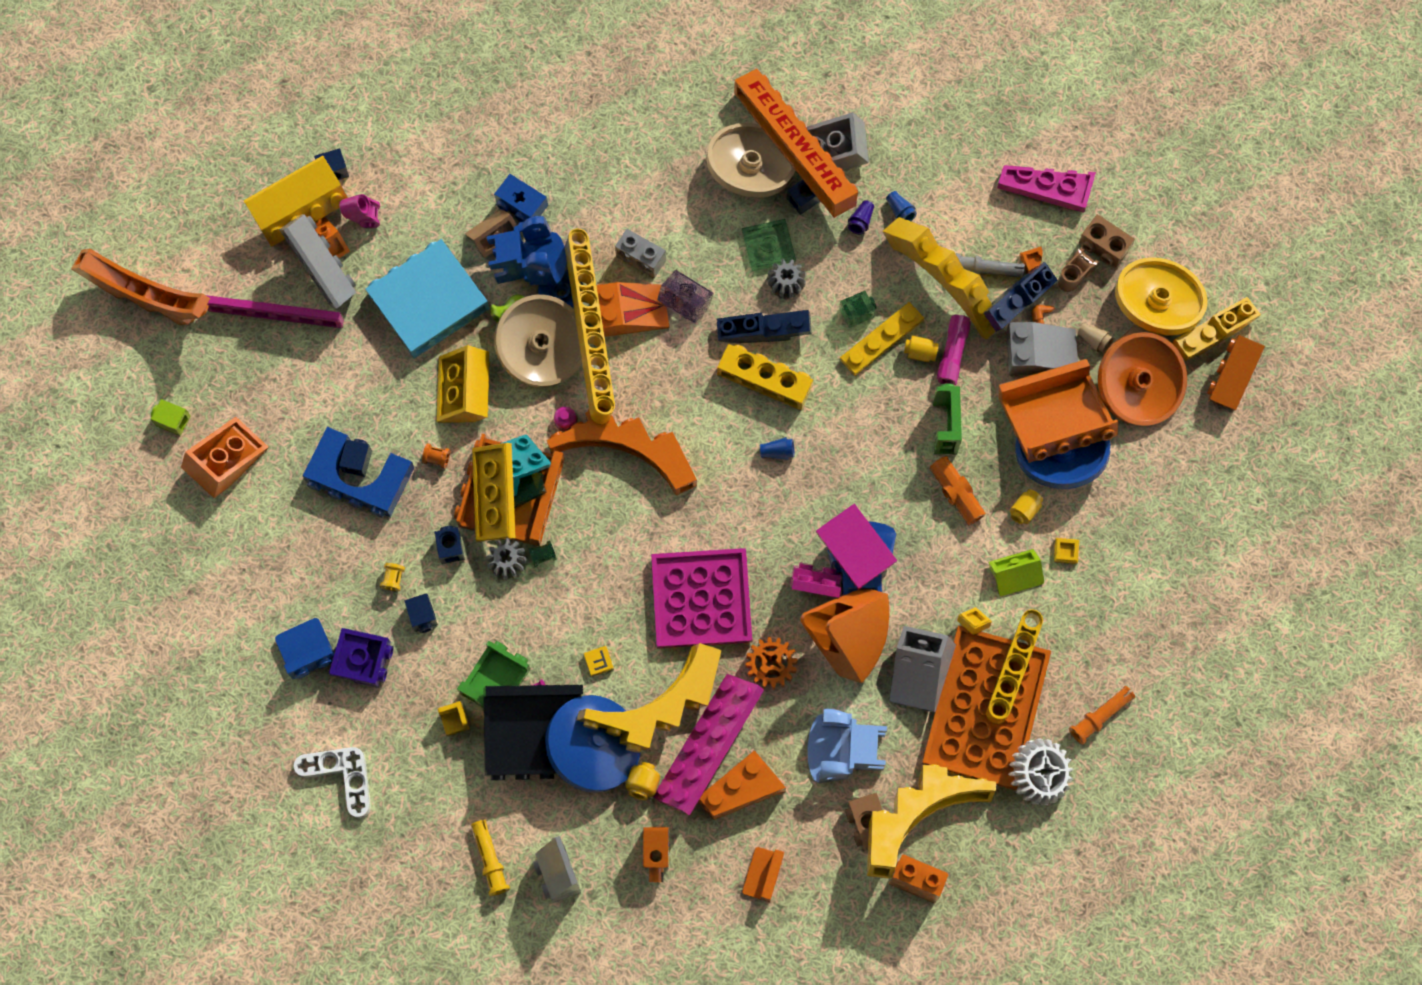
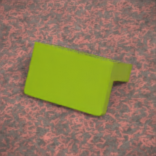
M1034 549L988 562L990 571L996 579L997 590L1000 596L1044 584L1041 559Z

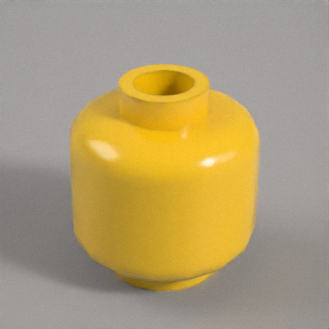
M641 762V765L632 766L626 781V789L629 791V795L638 800H647L653 797L658 788L660 774L655 770L654 765L647 762Z

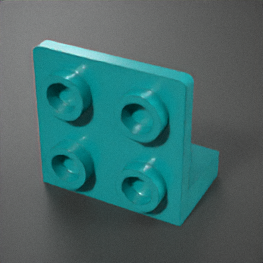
M526 434L503 442L512 443L514 496L517 495L518 484L520 483L519 478L547 469L551 465L547 457Z

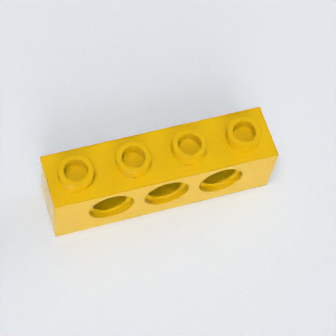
M728 344L717 366L718 376L801 411L813 387V379L808 374L798 371V373L792 371L787 365L777 362V364L773 363L762 354L757 353L754 355L747 352V349L740 345L733 346ZM742 363H747L751 367L747 370H743L739 367V365ZM763 372H768L772 376L768 379H764L760 376V374ZM784 381H790L793 384V386L790 388H785L781 385V383Z

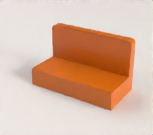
M760 847L755 848L742 891L744 895L767 902L771 901L784 852L776 849L775 851H770Z

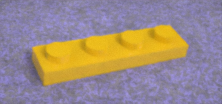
M908 302L840 357V361L856 376L922 323L924 317Z

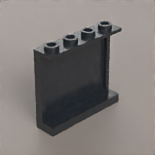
M583 685L485 686L483 688L485 776H491V781L505 780L507 775H515V780H530V775H540V779H554V774L557 773L549 761L545 744L547 727L559 708L568 701L583 695Z

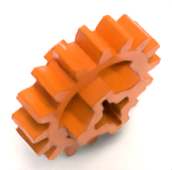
M771 636L768 637L766 643L759 639V646L752 645L751 650L753 653H747L746 658L751 660L745 663L746 668H751L748 676H755L754 684L760 681L763 682V689L767 687V684H771L772 690H775L778 683L783 688L785 686L784 680L786 679L791 682L792 676L790 673H796L797 668L792 666L798 663L797 658H792L795 650L788 651L789 643L780 644L781 638L779 637L776 642H772ZM773 648V649H776V650H775V651H766L765 649ZM784 656H786L788 662L787 669L781 661ZM756 658L762 663L759 671L755 665ZM775 659L776 667L774 665L768 667L767 660L772 661ZM768 675H777L778 677H776V678H768L767 676H768Z

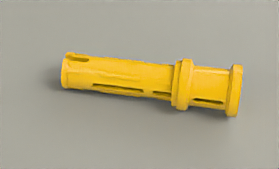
M486 820L472 823L471 828L484 866L482 874L487 878L490 888L489 896H496L509 891L511 888L510 885L506 884L504 878V866L498 862Z

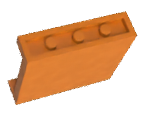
M1087 359L999 385L1000 403L1029 463L1036 460L1041 461L1046 457L1056 454H1064L1069 450L1079 447H1087L1092 443L1102 440H1110L1118 435V420H1112L1091 379L1090 365Z
M482 433L480 440H476L474 448L503 442L487 439L486 435ZM554 451L553 454L542 452L551 462L550 467L519 478L520 483L518 484L517 495L514 496L515 538L511 540L541 546L565 460L563 452ZM470 461L467 469L469 479L467 484L464 483L462 486L461 497L463 499L461 506L457 505L455 509L454 519H456L458 527L475 531L473 462Z

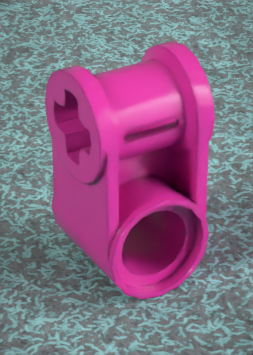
M364 194L341 200L340 211L346 219L359 224L363 228H377L380 226V221L378 220L380 203L378 201L372 200Z

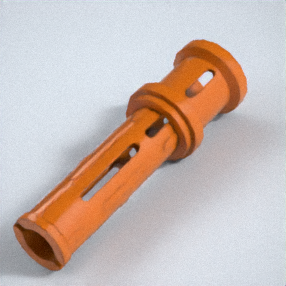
M1124 686L1123 689L1094 713H1086L1081 722L1076 726H1070L1069 732L1079 744L1084 745L1086 739L1095 731H1101L1102 724L1131 700L1135 699L1133 691L1124 697L1130 690L1129 687Z

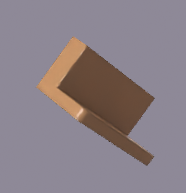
M499 209L466 232L465 235L473 241L481 256L486 258L493 253L495 244L489 245L487 236L514 231V227L517 224L511 214Z

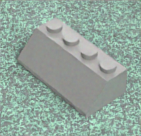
M302 214L279 230L328 304L333 308H338L356 293L353 288L356 284L349 274L345 276L340 269L343 267V264L336 255L332 257L328 251L330 245L323 235L319 237L315 231L317 225L311 216L306 217L305 214Z

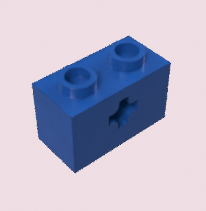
M512 174L507 176L494 193L497 207L500 210L513 213L519 222H524L533 216H541L548 207L545 195Z

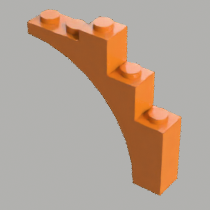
M90 248L81 250L71 270L116 298L126 297L148 312L158 311L178 325H189L195 319L204 316L208 310L207 304L210 298L203 293L184 292L156 283L123 268Z
M603 407L598 408L601 412H607ZM588 409V412H585L587 422H578L571 426L570 430L563 433L561 431L556 432L549 437L550 439L546 440L551 454L554 451L562 452L586 446L608 447L632 454L655 468L668 482L676 496L697 486V479L673 431L670 433H660L651 441L639 417L636 419L629 418L618 427L611 415L607 423L598 424L591 419Z

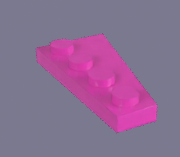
M1004 165L997 188L1084 213L1096 172H1088L1087 174H1080L1075 170L1054 172V169L1048 168L1040 171L1034 170L1033 167Z

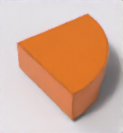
M1041 246L1020 253L1019 256L1024 264L1026 274L1040 265L1043 255Z

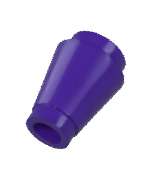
M862 201L849 217L848 229L851 232L862 235L868 231L874 209L872 202Z

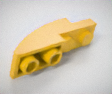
M1246 297L1213 315L1205 323L1179 336L1172 344L1180 352L1182 358L1187 361L1196 355H1202L1257 319L1261 314L1249 298Z

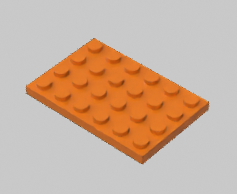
M958 625L954 638L956 647L934 714L922 764H935L940 767H947V771L973 779H987L988 781L996 782L998 786L1017 790L1018 785H1011L1015 778L1008 775L1014 771V768L1009 764L1016 762L1012 755L1019 752L1018 747L1025 745L1030 740L1051 651L1034 646L1012 709L1003 723L995 724L987 718L986 710L1012 640L985 632L972 635L966 628ZM1017 642L1019 648H1029L1028 644ZM1017 662L1009 663V668L1011 670H1021V667ZM1002 684L1000 686L1004 693L1009 694L1013 692L1009 684ZM992 707V711L995 715H1004V709L1002 707Z

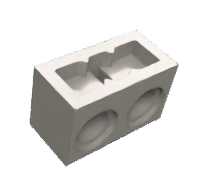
M629 229L625 230L615 245L617 258L654 279L666 262V250Z

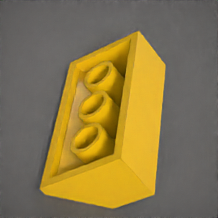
M321 156L243 201L272 247L285 239L279 229L292 220L305 214L306 217L311 216L314 222L339 209L341 200L348 197L324 156Z

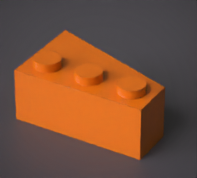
M754 750L701 795L698 802L711 818L716 820L770 797L785 793L786 787Z

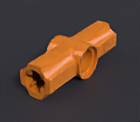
M945 456L935 461L929 469L942 486V492L946 499L949 498L948 502L952 506L955 505L968 526L984 517L986 513L974 497L970 483L964 476L959 475L949 458Z

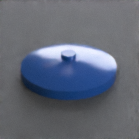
M1016 437L1015 453L1020 468L1034 482L1054 489H1073L1094 481L1102 474L1109 462L1111 444L1110 440H1102L1092 443L1087 447H1079L1069 450L1064 454H1056L1046 457L1044 460H1036L1029 463Z
M586 695L574 698L559 708L548 724L545 744L549 761L555 772L566 783L576 789L592 793L614 789L627 780L632 766L638 764L640 753L629 751L626 749V745L619 744L621 735H609L606 733L607 729L600 727L597 730L584 727V722L577 721V716L580 710L586 708L602 712H625L626 710L616 702L601 696Z

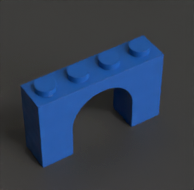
M327 427L303 474L307 486L316 491H320V489L326 490L329 496L337 500H341V498L350 500L349 504L356 508L362 509L363 506L371 509L370 512L378 517L383 518L384 515L391 517L414 470L412 461L390 453L380 475L374 482L363 487L347 485L340 479L339 464L346 440H350V438L342 432Z

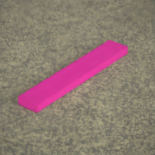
M206 295L210 298L207 304L209 312L343 328L344 319L341 312Z

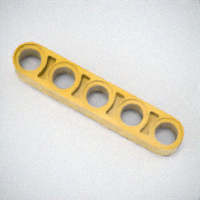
M1030 609L1024 612L1018 623L986 710L987 718L992 723H1003L1012 709L1043 624V616L1037 610ZM1025 619H1034L1037 623V626H1027V624L1025 623ZM1025 640L1028 643L1029 648H1019L1017 645V641ZM1017 662L1020 665L1021 670H1011L1009 668V663ZM1002 684H1009L1013 692L1009 694L1004 693L1000 686ZM992 707H1002L1004 709V715H995L992 711Z

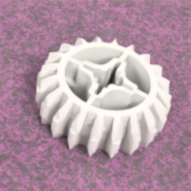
M1041 738L1035 739L1019 746V752L1012 755L1016 762L1009 764L1014 768V771L1008 775L1014 776L1015 780L1011 785H1018L1016 793L1023 794V800L1031 801V804L1048 805L1049 803H1056L1059 798L1065 796L1064 791L1071 789L1067 782L1074 780L1069 776V772H1072L1074 769L1068 768V763L1072 759L1064 757L1067 751L1059 750L1060 744H1052V740L1049 739L1044 741ZM1042 770L1047 771V773H1042L1041 775V773H1035V771Z

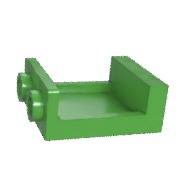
M942 384L936 387L933 406L947 407V431L937 432L934 454H958L962 441L960 386Z
M488 641L486 643L487 648L466 681H462L457 688L459 694L483 707V688L485 686H520L531 670L527 663L528 659L518 653L515 656L507 652L508 648L498 641L495 643Z

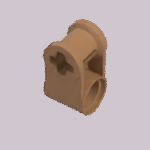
M1080 248L1063 267L1058 278V286L1066 292L1075 290L1085 278L1092 274L1100 262L1098 260L1094 261L1084 253L1085 250L1083 248ZM1065 276H1071L1074 280H1068Z

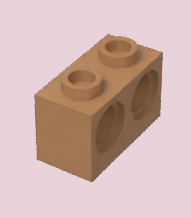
M1096 214L1082 233L1079 243L1085 251L1098 255L1105 264L1117 267L1131 249L1135 238ZM1091 234H1097L1101 238L1095 239L1091 236ZM1111 246H1115V247H1117L1120 251L1115 252V251L1111 250L1110 247H1111Z

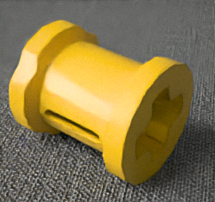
M385 563L384 568L386 570L383 582L380 583V588L399 592L401 590V586H399L402 572H405V567L399 564Z

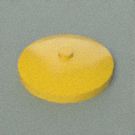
M1162 258L1136 260L1122 270L1116 283L1115 296L1122 312L1134 324L1152 333L1161 335L1186 333L1200 323L1207 309V294L1200 280L1190 270L1171 260Z

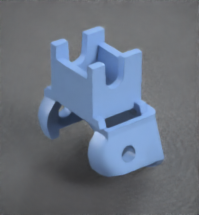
M823 709V713L818 715L812 724L807 747L808 765L813 780L817 783L847 780L848 776L853 774V769L883 771L886 760H877L878 737L885 738L887 726L856 724L857 720L852 718V714L835 709Z

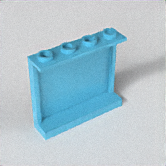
M442 239L430 243L424 251L410 256L404 264L399 267H393L388 271L387 275L381 279L373 280L365 288L368 297L379 308L405 344L413 359L490 309L487 299Z

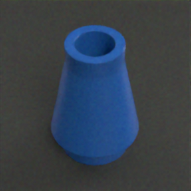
M897 191L888 194L886 200L896 219L900 217L912 221L916 217L915 206L899 195Z
M785 437L760 444L761 458L789 460V458L795 457L793 439Z

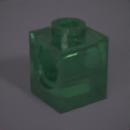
M865 290L841 300L839 310L849 328L874 318L875 309H877L873 297H868Z

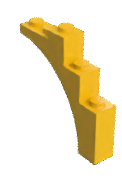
M898 217L882 231L894 250L915 261L948 291L970 318L982 338L988 339L996 332L983 314L992 304L987 296L989 291L981 276L964 269L954 251L939 246L928 227Z
M701 643L691 646L686 663L676 680L663 694L649 704L625 712H602L586 708L579 711L577 721L584 722L583 726L586 728L597 730L600 727L607 729L606 733L609 735H621L619 744L626 745V749L629 751L640 753L641 750L649 749L655 724L659 730L670 731V729L679 727L684 705L692 710H699V708L708 706L722 650Z
M935 764L923 765L919 776V790L911 787L898 788L894 799V813L885 810L872 812L869 821L867 876L892 879L900 845L908 833L921 820L937 810L954 804L991 802L996 791V782L983 778L947 776V767H940Z

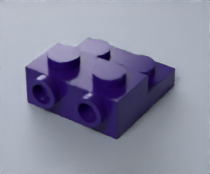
M342 628L329 671L330 676L379 688L380 682L384 683L387 677V669L384 668L386 659L391 660L394 647L390 645L391 641L387 637Z

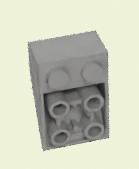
M907 626L903 627L896 649L890 702L936 712L956 644L948 635Z

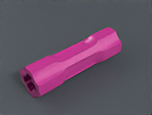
M955 314L951 316L947 342L936 378L941 384L957 385L964 345L971 326L970 318L965 315Z

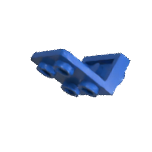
M318 618L306 621L275 637L285 662L284 667L287 674L293 680L303 678L317 668L327 667L333 661L334 651Z

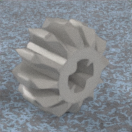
M782 259L781 266L774 263L773 270L768 271V277L770 278L768 285L773 286V294L780 291L781 298L784 297L785 293H788V296L792 298L793 291L800 294L801 287L806 285L804 280L806 272L801 271L802 265L797 264L794 266L793 259L789 261V264H786L785 260Z
M509 539L505 540V545L497 541L498 548L490 547L491 555L486 556V560L491 562L488 565V569L494 570L495 577L500 576L502 573L504 580H507L508 573H511L512 577L516 578L515 570L523 572L524 567L521 564L527 563L526 557L523 556L525 554L524 548H519L517 541L512 545ZM507 555H509L511 561L507 562L506 560V563H503L502 557L505 556L507 558Z

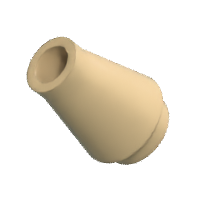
M1086 323L1082 324L1077 333L1097 352L1105 353L1113 342L1110 332Z

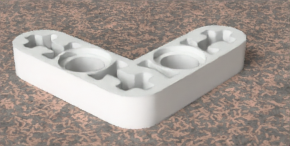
M350 747L304 754L296 758L294 770L303 778L343 773L348 812L355 818H364L369 814L371 805L366 759L360 749ZM352 753L360 757L359 760H356V768L358 770L362 768V772L353 771L348 774V770H353L352 763L347 761L348 758H351ZM333 756L336 758L335 767L332 769L324 768L323 761L326 757ZM315 758H318L320 771H317L316 766L308 767V772H304L303 769L299 768V766L303 765L304 760H307L309 764H315ZM356 776L363 779L362 787L352 789L350 787L351 779ZM364 792V796H359L360 802L365 804V807L361 808V813H358L355 809H352L353 806H356L357 800L355 796L351 797V794H361Z

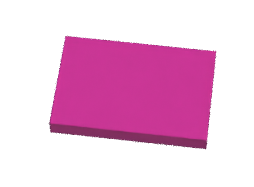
M855 503L816 530L818 537L858 590L898 561Z

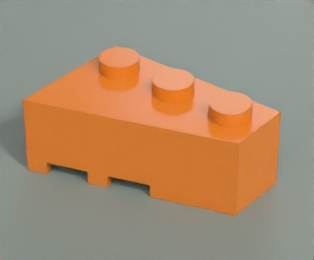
M1238 335L1235 339L1231 338L1226 349L1229 352L1226 360H1221L1216 371L1220 373L1216 382L1212 381L1208 388L1207 394L1210 395L1208 400L1236 411L1265 346L1241 335Z

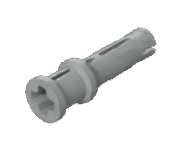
M956 253L963 268L973 273L1023 278V263L982 260L977 255L975 257H965Z

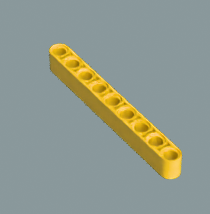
M576 228L570 231L565 244L566 260L590 416L594 422L605 424L610 420L615 409V401L589 236L585 230ZM576 262H582L584 265H579ZM579 282H584L587 285H581ZM583 302L588 303L590 306L583 305ZM585 323H590L594 327H589ZM588 344H594L597 348H592ZM591 365H597L600 369H595ZM595 386H600L604 390L599 391L595 388ZM603 407L607 412H601L598 408Z

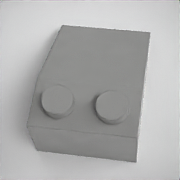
M853 112L807 126L808 132L818 139L821 148L831 155L837 167L850 169L869 163L865 122Z
M1009 322L1006 332L1009 375H1034L1078 362L1076 329L1036 322Z
M560 836L555 837L535 853L537 860L533 861L538 876L543 874L545 884L541 886L546 899L551 897L553 903L581 893L565 846Z

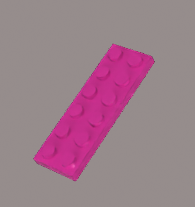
M726 674L653 798L660 803L690 815L764 689L757 684Z

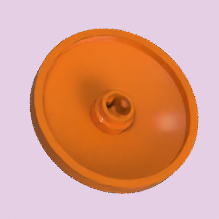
M1133 333L1115 341L1105 352L1098 370V388L1105 406L1119 420L1136 426L1154 425L1168 419L1181 405L1187 389V370L1180 352L1170 341L1154 333Z

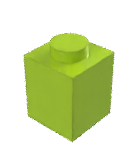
M163 399L160 400L158 405L153 407L151 412V421L155 426L179 436L182 435L191 417L185 408Z

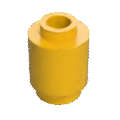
M912 336L911 340L906 339L904 353L908 354V359L923 362L935 361L939 343L933 342L932 339Z
M1032 489L1023 492L1010 508L1011 518L1018 524H1029L1042 507V496Z

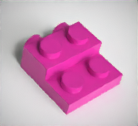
M799 562V566L793 565L790 586L793 590L839 598L841 575L836 573L837 569L823 567L822 570L813 569L812 564Z

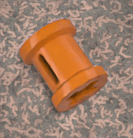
M427 443L423 451L422 463L427 464L429 462L441 465V468L446 469L451 450L448 448L444 450L432 447L430 443Z

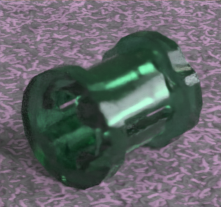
M550 540L539 547L528 548L534 567H538V564L549 560H557Z

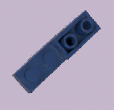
M1043 262L995 299L983 314L997 332L1003 329L1025 307L1034 303L1058 280L1046 262Z
M801 310L764 316L761 312L717 318L718 341L729 343L789 341L791 337L810 335L812 334L810 311Z

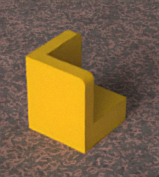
M461 701L437 709L446 736L470 729Z

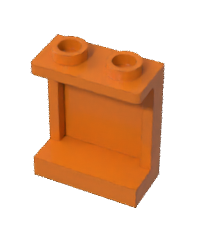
M903 854L896 865L889 885L935 904L941 896L948 873Z

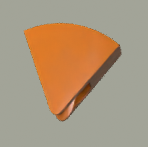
M859 589L804 612L801 615L800 621L840 677L863 683L875 667L884 648L889 628L888 594L873 589Z

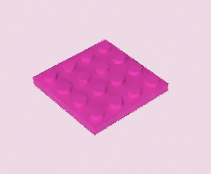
M746 548L651 554L657 649L691 647L699 643L704 645L752 643Z

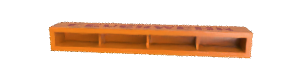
M755 69L735 79L734 94L833 218L855 207L858 196L856 186L850 183L845 177L844 171L834 164L831 155L821 148L818 139L808 132L805 123L802 120L799 121L792 107L786 105L782 100L780 92L773 89L767 76L762 75L758 69Z

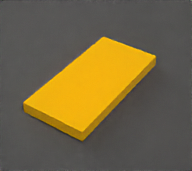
M512 443L472 448L476 542L515 538Z

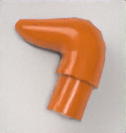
M1035 305L1031 312L1033 322L1045 324L1043 314L1052 312L1055 307Z

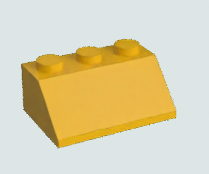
M466 345L439 356L438 423L477 422L488 418L490 367L488 351Z

